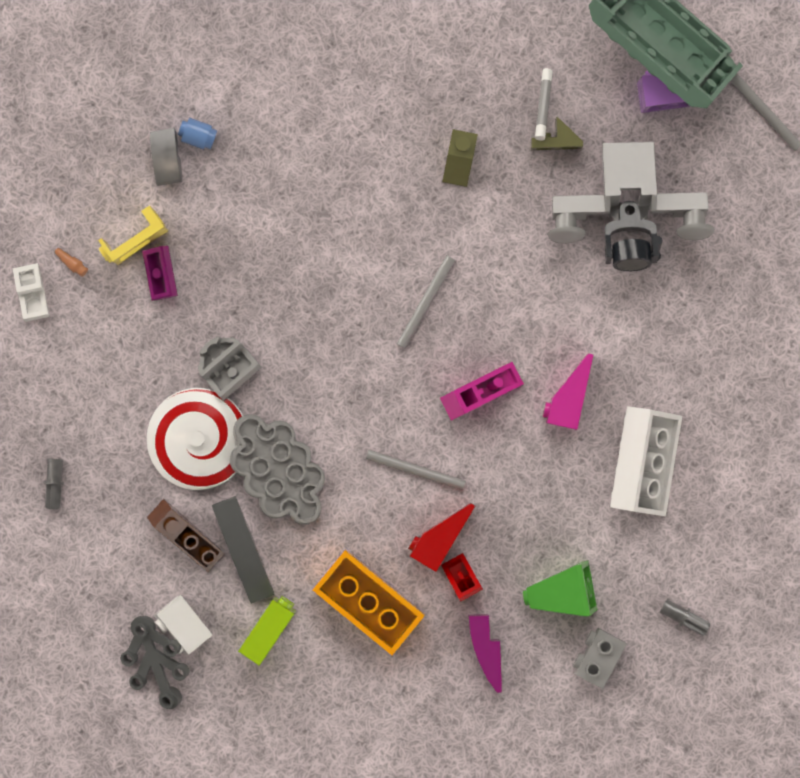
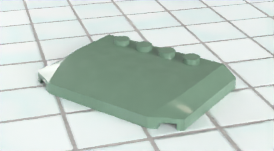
M592 0L588 5L592 21L605 31L612 41L621 45L633 59L638 60L644 65L651 75L659 78L672 93L677 94L691 107L708 108L743 67L740 62L736 65L730 57L732 50L729 45L677 0Z

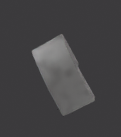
M175 128L150 132L152 161L157 186L182 182L177 131Z

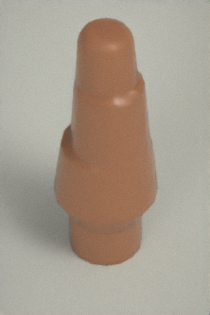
M60 248L55 250V254L72 272L78 273L81 277L88 272V268L83 265L81 260L70 256Z

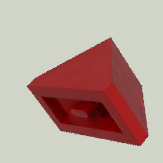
M464 553L441 564L460 602L483 590Z

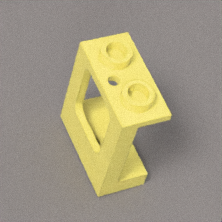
M150 205L141 211L150 226L114 250L102 238L98 240L102 245L98 249L106 261L119 265L168 232V229Z

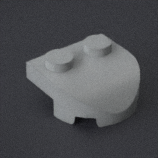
M216 337L207 342L200 351L199 373L223 401L262 368L250 352L233 337Z

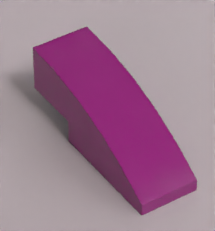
M468 614L470 635L479 664L495 691L502 693L500 639H490L489 614Z

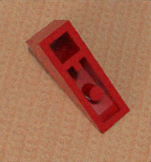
M469 503L422 533L420 538L415 536L408 547L412 551L410 557L437 572L475 505Z

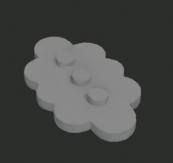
M254 414L240 417L235 422L233 428V435L239 445L230 455V465L236 474L244 477L243 487L246 493L252 497L259 498V506L268 517L282 518L289 515L293 521L299 524L315 522L321 513V503L316 494L323 488L325 475L317 464L311 462L310 448L303 442L295 441V431L287 422L274 421L266 424L264 420Z

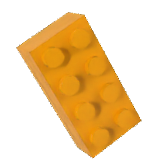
M346 549L312 590L391 655L396 652L425 616V613Z

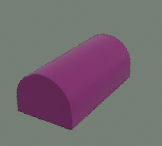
M159 246L143 250L151 300L157 301L177 297L178 293L169 246Z

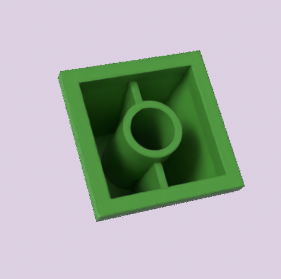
M589 560L582 561L527 587L526 590H523L525 605H529L531 609L591 616L598 609Z

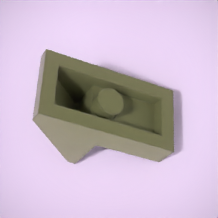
M558 117L555 119L556 137H551V133H546L545 140L543 141L536 140L535 138L530 140L531 151L583 148V141Z

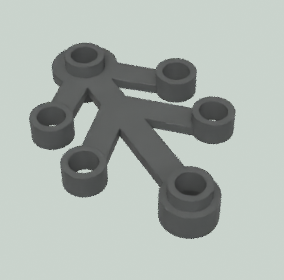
M138 616L131 622V632L134 637L128 650L122 653L120 659L122 664L127 667L135 664L138 661L137 653L142 643L146 653L137 673L129 679V684L135 690L143 688L147 683L146 677L152 667L161 691L159 695L160 705L165 709H174L181 703L182 694L177 688L170 686L163 666L171 670L172 676L178 681L184 680L189 675L190 670L186 664L179 663L171 658L180 652L181 645L177 640L169 639L156 631V624L152 618ZM154 642L163 646L164 653L156 649ZM169 645L173 646L175 651H172ZM127 655L131 657L132 661L127 658ZM178 669L182 670L183 675L179 673ZM135 678H137L141 684H137Z

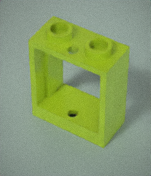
M275 596L238 652L260 666L295 614L296 610L292 608L294 603L284 596H281L280 599Z

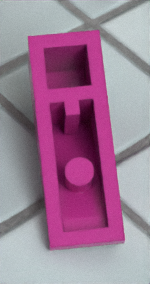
M588 353L554 394L551 402L545 403L543 417L547 418V424L578 429L594 354Z
M510 362L440 397V400L452 421L524 383L513 362Z

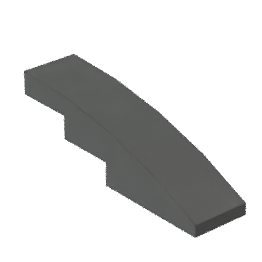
M236 496L213 504V511L250 603L252 604L275 595Z

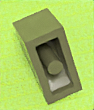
M452 130L442 182L467 187L478 134Z

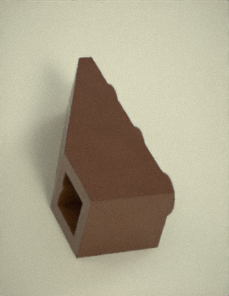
M165 499L147 516V519L157 531L207 572L225 554Z

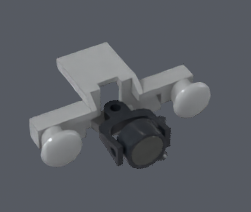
M654 142L602 143L604 195L553 196L552 220H555V228L550 230L547 235L551 241L556 243L568 244L581 241L586 232L584 229L577 227L576 220H586V215L608 214L612 222L606 224L604 230L605 264H611L613 258V267L615 269L632 272L647 269L652 263H657L661 258L660 249L663 240L660 236H657L656 224L646 220L648 210H651V213H673V218L683 217V226L679 227L676 232L684 240L696 241L709 238L714 233L715 228L712 225L705 224V217L708 212L707 192L657 194ZM621 190H640L639 202L630 200L619 202ZM621 231L645 232L651 237V245L650 242L642 239H625L614 243L611 248V235Z

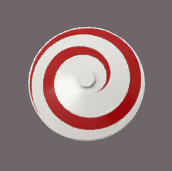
M190 388L169 396L158 406L149 422L147 448L152 463L164 478L185 489L204 490L225 483L236 474L230 465V455L239 445L233 435V428L235 422L244 415L232 400L227 397L223 401L214 390Z

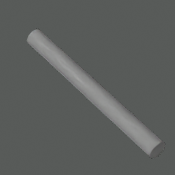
M736 74L731 80L732 84L791 148L796 151L800 147V141L747 83Z
M446 255L398 340L397 345L406 349L455 262L453 258Z
M368 450L366 456L367 460L463 490L466 482L465 480L376 451Z

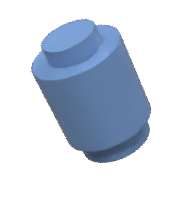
M190 117L188 122L182 121L178 135L182 136L181 142L203 150L204 148L211 150L217 134V130L212 129V125Z

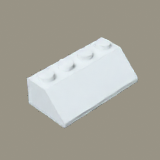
M627 406L614 487L611 495V508L666 516L682 416Z

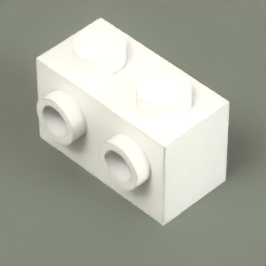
M181 595L175 597L153 615L157 619L154 622L157 628L163 634L167 632L172 639L180 643L181 650L179 654L183 652L185 655H189L212 636L211 632Z

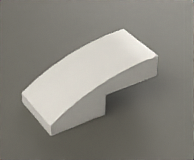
M38 263L13 268L23 320L28 322L50 317Z

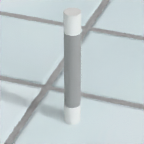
M545 68L542 71L535 139L539 141L545 140L553 73L549 68Z

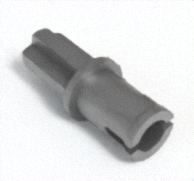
M47 458V478L44 481V484H46L45 508L60 509L61 486L64 485V482H62L63 459Z
M668 598L659 612L677 621L680 627L684 625L702 636L707 633L710 627L708 621L691 613V609L688 608L686 610Z

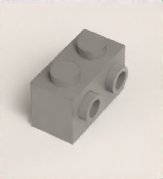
M597 628L596 632L591 630L585 641L588 647L584 655L578 654L573 667L576 668L574 673L577 676L603 689L627 643Z

